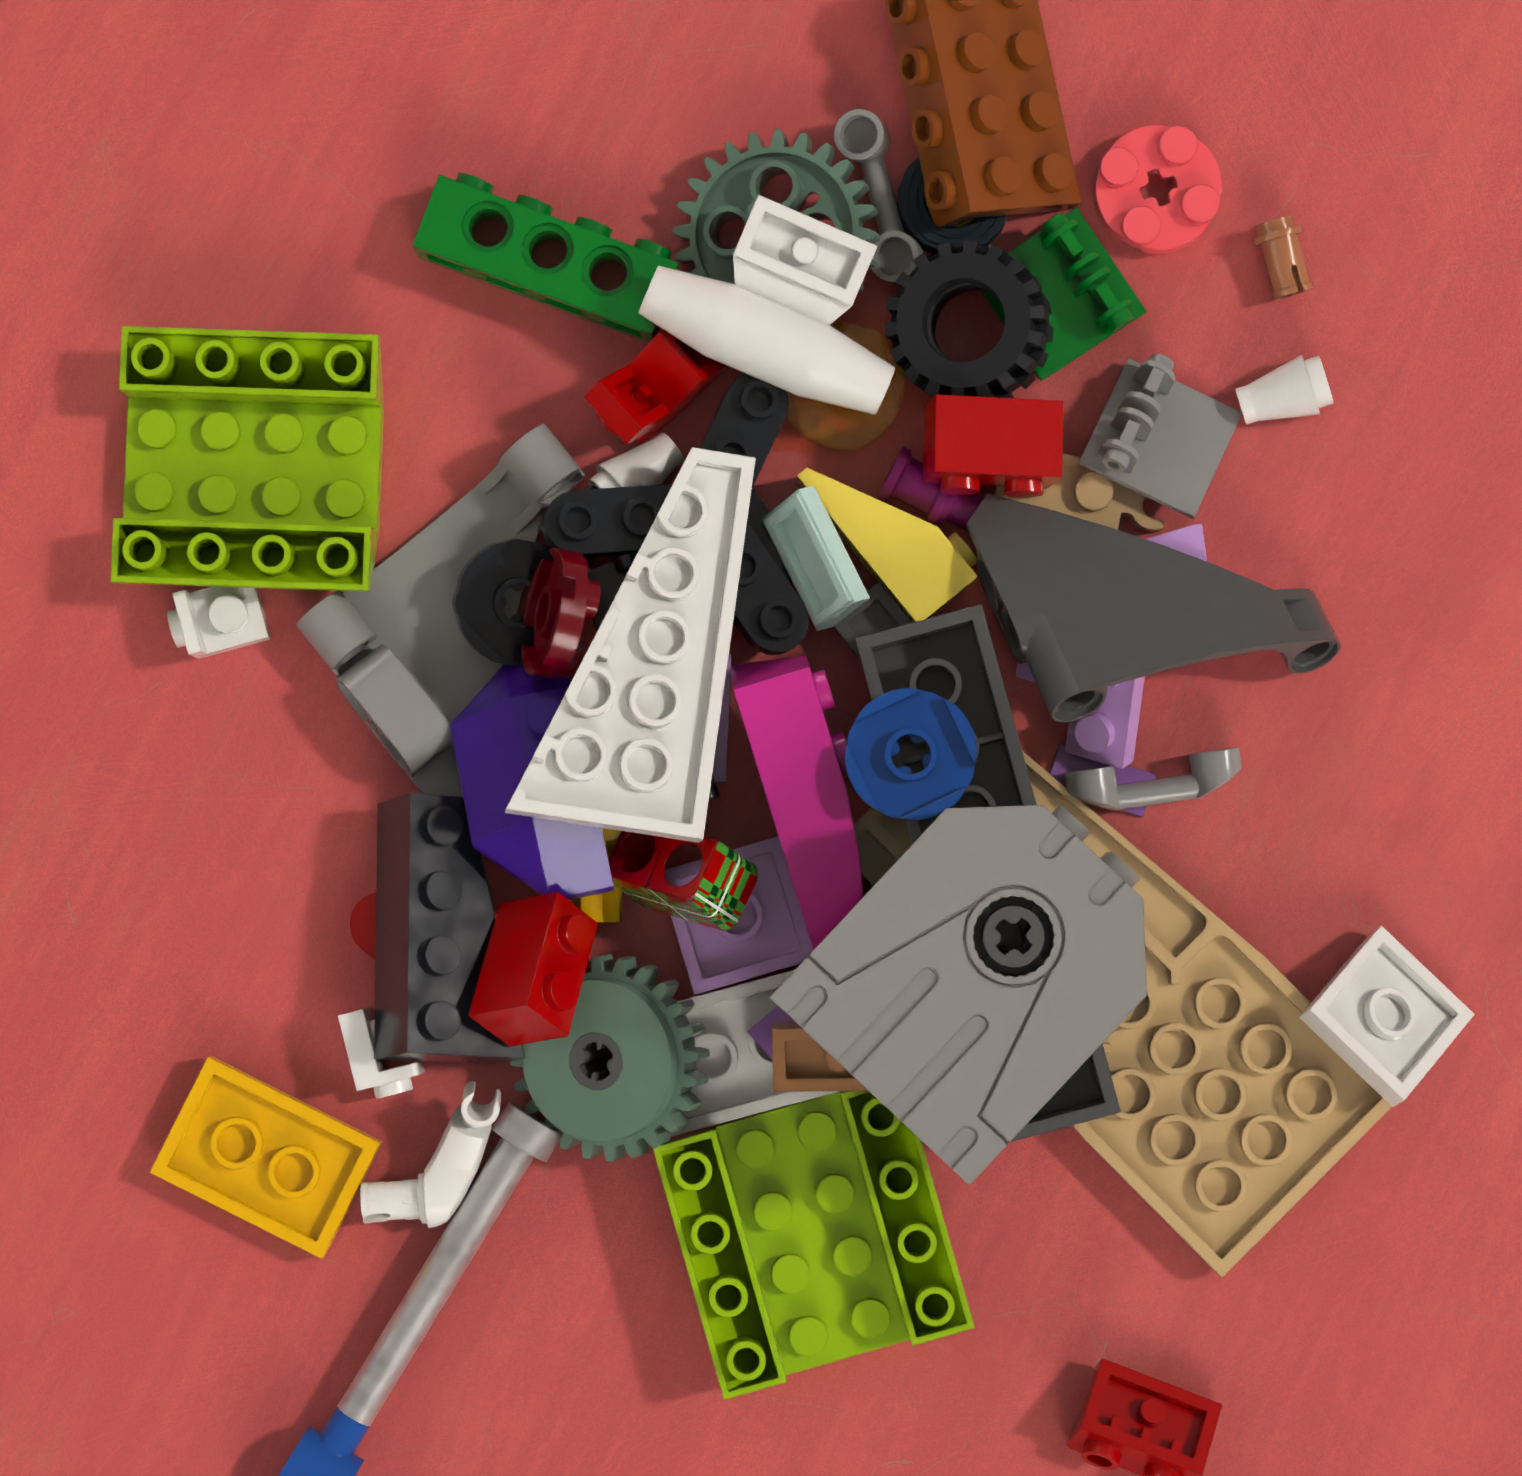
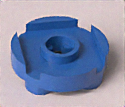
M911 688L889 691L869 702L861 710L850 729L845 751L847 774L855 791L862 800L887 817L911 821L929 819L940 815L946 808L954 806L973 779L977 756L976 739L972 727L962 711L945 698L933 692ZM909 736L914 744H920L925 741L929 746L931 753L922 758L925 768L922 771L913 774L908 766L896 768L893 764L891 757L900 752L897 741L902 737Z

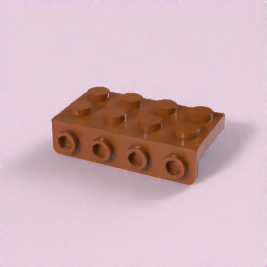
M885 0V12L891 24L898 57V73L904 85L911 118V134L917 145L925 183L924 194L930 206L934 224L938 227L952 226L966 218L1062 211L1081 204L1038 0Z

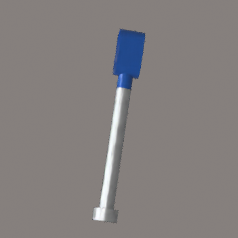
M508 1101L492 1127V1130L501 1136L500 1141L321 1433L312 1427L307 1429L278 1476H356L364 1459L354 1454L355 1450L535 1157L544 1162L548 1161L561 1139L562 1132L560 1130L551 1129L543 1123L544 1119L535 1113L528 1114L521 1105Z

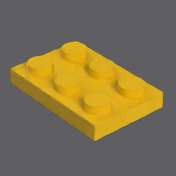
M209 1056L150 1173L323 1259L383 1141L213 1056Z

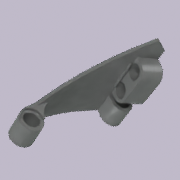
M989 493L986 494L967 522V530L977 549L978 573L989 605L1015 660L1019 664L1028 663L1053 720L1057 722L1067 723L1076 721L1096 711L1105 701L1108 686L1165 670L1216 658L1262 650H1275L1280 652L1290 672L1302 674L1324 666L1341 649L1340 642L1315 593L1310 589L1273 590L1220 566L1167 546L1101 524Z

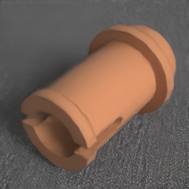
M1292 215L1256 225L1258 238L1253 239L1254 246L1261 245L1274 292L1272 293L1274 300L1313 289L1314 286L1310 282L1298 234L1303 232L1302 226H1295Z

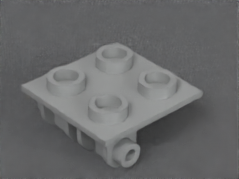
M1153 354L1149 360L1142 361L1141 364L1128 358L1078 464L1194 519L1242 412L1175 381L1176 376L1172 371L1175 364L1165 355Z

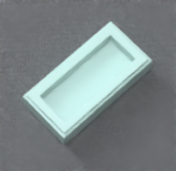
M815 486L796 490L762 518L817 631L833 627L870 599Z

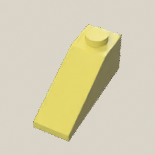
M806 468L797 475V485L800 488L815 486L838 535L875 581L882 583L913 623L934 616L975 583L978 575L971 568L977 563V557L956 532L946 537L938 526L812 469Z

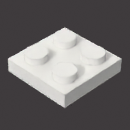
M1380 926L1366 937L1299 1018L1394 1107L1409 1096L1475 1014L1383 926Z

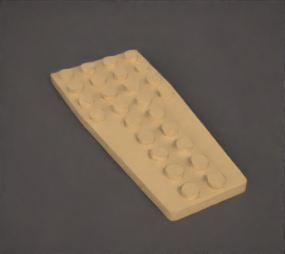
M1023 752L1037 805H1043L1051 813L1058 806L1062 805L1091 832L1082 841L1100 859L1106 852H1113L1139 876L1140 880L1132 888L1143 898L1147 996L1102 1043L1121 1112L1072 1126L1220 1277H1223L1392 1106L1299 1018L1311 1002L1266 957L1081 800L1071 796L1067 792V788ZM872 807L854 824L861 875L871 887L882 878L911 846L904 819L887 817Z

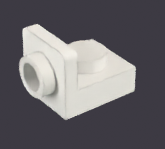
M209 587L191 593L187 590L172 593L176 609L167 611V618L173 640L177 648L186 646L188 654L197 659L272 639L258 588Z
M366 1008L339 1015L338 1019L356 1090L359 1091L373 1087L376 1099L413 1090L411 1077L425 1073L423 1062L416 1061L385 1069L383 1060L374 1059L375 1020H373L371 1009Z

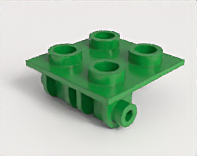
M1077 207L1066 215L1063 212L1057 214L1042 226L1043 230L1008 252V255L1013 258L1016 257L1036 278L1043 288L1044 296L1050 303L1052 314L1049 315V324L1054 328L1053 342L1047 341L1045 352L1049 356L1044 367L1042 368L1038 365L1034 370L1041 382L1147 312ZM980 290L1004 325L1005 314L1000 301L991 293Z

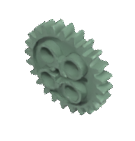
M775 129L770 147H765L764 142L755 132L749 133L747 152L742 153L730 141L726 142L725 152L728 162L722 166L715 160L706 157L703 161L711 174L708 181L705 182L691 177L687 181L691 188L699 194L696 202L680 201L677 203V207L691 216L690 224L673 228V234L690 241V247L676 253L675 259L682 264H695L696 268L690 272L691 274L735 284L733 254L736 247L732 249H723L719 242L720 229L724 223L735 218L743 219L746 225L758 195L765 197L764 191L769 180L776 175L785 174L791 177L793 187L791 194L781 205L799 212L804 206L806 199L811 194H817L819 198L817 203L813 207L802 211V214L818 221L830 220L835 228L869 243L880 241V235L877 232L863 228V222L878 215L877 208L870 204L857 203L870 189L868 184L864 180L846 183L855 166L848 159H845L830 167L835 149L830 144L825 143L812 155V138L803 132L798 136L793 147L790 148L787 136L781 129ZM873 259L869 265V268H873L876 265V262ZM863 283L861 284L859 291L862 292L866 288Z

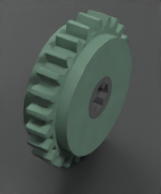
M612 954L594 956L592 963L588 960L568 1037L523 1044L525 1058L510 1061V1065L523 1068L525 1077L514 1084L515 1090H529L533 1099L525 1107V1112L532 1114L540 1111L546 1117L543 1121L545 1125L551 1129L563 1132L560 1139V1148L567 1150L582 1142V1158L586 1159L601 1155L602 1151H604L607 1162H613L625 1157L626 1152L632 1159L648 1153L649 1145L654 1149L670 1142L668 1131L673 1133L684 1129L689 1124L680 1110L688 1112L698 1108L701 1104V1100L690 1092L691 1088L708 1083L709 1076L695 1070L696 1061L710 1056L709 1049L695 1047L694 1036L706 1030L704 1023L689 1024L685 1016L694 1007L693 1000L690 999L677 1003L672 996L675 994L679 983L673 979L657 984L656 979L659 967L654 964L641 967L636 972L637 963L634 956L618 958L616 963ZM610 1052H611L612 1055H613V1058L610 1059V1060L608 1061V1063H607L605 1057H606L607 1055H609Z

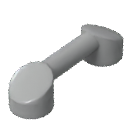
M854 109L845 113L838 120L834 129V141L838 150L844 156L860 164L864 181L870 188L868 195L871 205L878 210L875 220L880 234V241L872 243L878 247L872 258L876 265L871 269L879 278L895 283L902 271L909 275L917 267L913 260L923 253V249L914 238L905 234L902 220L898 213V206L884 160L891 142L889 130L884 121L871 111Z
M1235 747L1189 754L1192 774L1118 785L1114 766L1063 773L1065 788H1067V792L1071 796L1082 802L1115 811L1199 799L1224 785L1241 770L1240 748Z

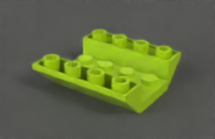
M122 326L119 390L128 397L123 518H113L110 582L370 592L380 530L384 430L380 336L377 334Z
M869 1091L835 1092L719 1124L672 1140L653 1149L724 1400L787 1382L786 1375L908 1340L914 1346L975 1328L922 1141Z

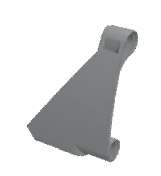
M545 424L535 427L516 441L502 455L494 469L475 488L373 570L370 592L345 591L342 593V591H336L310 609L296 624L297 628L338 677L335 679L336 684L346 700L422 794L463 797L450 724L503 665L493 662L475 651L465 640L458 628L456 614L453 611L452 598L462 569L478 551L492 543L513 538L536 542L543 513L547 510L552 500L560 494L570 491L585 475ZM509 587L504 592L503 597L507 604L502 611L508 619L517 614L523 589L516 591Z

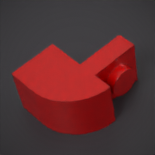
M663 330L651 340L629 365L599 380L584 398L596 410L599 421L608 431L618 435L626 445L634 440L641 444L660 431L689 406L728 366L702 355Z

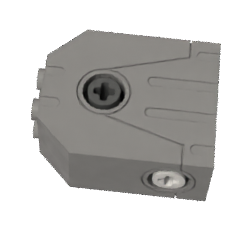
M1043 805L946 808L770 997L774 1003L789 1015L968 1185L983 1172L1007 1146V1142H1011L1147 996L1143 898L1132 888L1140 878L1113 852H1106L1100 859L1082 841L1091 832L1062 805L1058 806L1052 813ZM1022 918L1028 925L1022 933L1024 939L1028 941L1026 947L1021 951L1012 946L1006 948L1003 952L998 950L996 945L1000 942L1001 935L995 929L997 924L1003 919L1011 924H1015Z

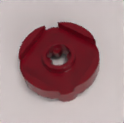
M553 547L549 552L554 561L546 559L540 561L528 593L523 626L534 627V647L522 645V661L528 675L553 680L560 677L573 679L583 659V644L579 640L584 619L592 620L596 615L600 602L599 581L588 579V563L582 553Z

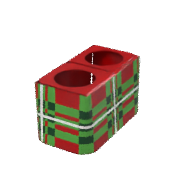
M621 831L608 860L613 884L641 907L717 930H728L737 924L758 879V870L754 863L720 841L703 837V840L697 843ZM683 844L698 847L702 853V865L696 877L683 886H673L668 883L665 878L664 868L669 855ZM694 895L692 901L686 900V899L691 898V897Z

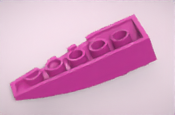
M806 656L742 663L730 668L733 690L814 950L863 898L858 845L847 789L841 773L847 771L845 765L847 744L843 731L831 735L829 733L823 711L835 707L825 671L821 670L811 673Z

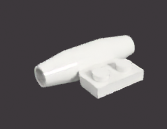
M758 195L733 254L735 284L658 265L638 314L708 358L797 396L873 415L877 413L895 371L894 366L830 326L831 323L853 305L878 246L761 195Z

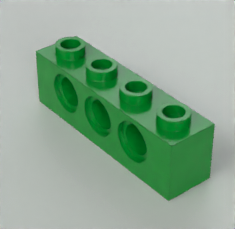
M458 173L456 180L442 175L438 176L412 245L418 258L648 343L658 334L660 327L638 314L658 265L680 271L679 263L670 260L672 252L669 249L645 239L637 238L634 246L610 238L613 231L611 228L589 218L577 217L575 224L553 217L551 216L553 208L550 205L529 196L518 195L515 202L492 194L493 185L466 173ZM487 219H498L507 225L506 236L500 243L494 246H482L473 240L476 227ZM545 241H557L567 248L564 261L554 268H542L532 261L534 250ZM613 262L621 265L626 270L627 276L625 281L614 290L606 291L597 288L591 282L594 270L603 263Z

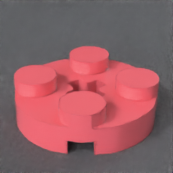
M1150 125L1126 133L1105 154L1096 176L1093 199L1100 222L1112 237L1121 243L1124 241L1131 247L1141 249L1140 252L1162 255L1184 249L1199 239L1218 212L1222 181L1215 158L1210 150L1197 140L1192 131L1181 126ZM1158 174L1162 180L1169 179L1172 182L1174 189L1167 195L1168 204L1159 206L1154 197L1143 198L1140 189L1148 185V175Z

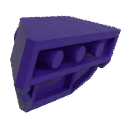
M503 664L450 724L472 846L510 875L533 888L538 895L558 891L570 900L614 891L602 828L504 813L572 679L560 677L553 680L532 676L526 673L524 666Z

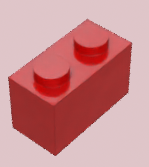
M935 395L924 406L923 483H941V492L955 495L979 493L980 485L1004 486V495L1025 498L1042 496L1043 488L1051 487L1062 478L1063 401Z
M558 891L500 903L468 1016L509 1047L568 1037L598 923Z

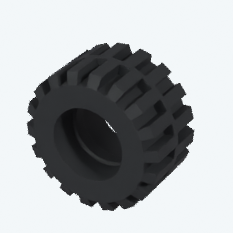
M964 240L963 246L955 247L951 242L938 245L939 253L931 257L922 253L913 260L917 267L909 275L902 271L895 282L900 286V290L896 297L889 295L886 310L891 313V322L884 323L885 336L892 341L893 349L889 351L894 362L905 372L903 375L932 397L935 395L1014 398L1013 391L1020 386L1026 389L1035 380L1031 376L1038 365L1043 368L1049 356L1045 352L1047 341L1053 342L1054 328L1049 324V315L1052 314L1049 301L1042 292L1043 288L1016 257H1011L1004 249L992 244L989 248L982 246L978 241ZM970 290L987 291L1000 301L1004 309L1005 324L1000 340L989 353L979 359L957 362L948 358L939 349L935 336L936 322L942 308L949 300L962 292Z

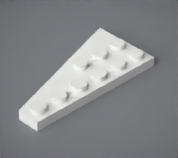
M691 448L504 813L697 843L703 840L756 458Z

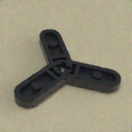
M746 373L736 377L725 392L699 448L756 458L752 482L753 488L787 416L789 407L788 392ZM673 484L583 489L562 493L552 500L543 516L542 530L545 540L551 548L556 547L580 552L584 557L638 553ZM747 522L733 622L746 641L756 651L766 655H781L794 649L804 639L809 627L808 612L803 601Z

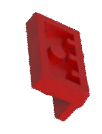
M1101 1358L1095 1366L1078 1425L1070 1433L1067 1447L1080 1452L1082 1459L1087 1463L1102 1469L1115 1470L1119 1467L1140 1476H1202L1222 1404Z

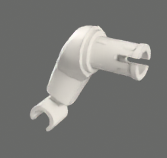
M470 1081L464 1086L462 1104L453 1112L431 1160L425 1167L424 1173L418 1174V1179L391 1182H361L360 1203L363 1223L420 1219L421 1224H427L428 1228L447 1223L465 1198L480 1166L492 1129L491 1124L499 1116L500 1090L496 1089L492 1102L486 1105H479L472 1101L476 1082Z

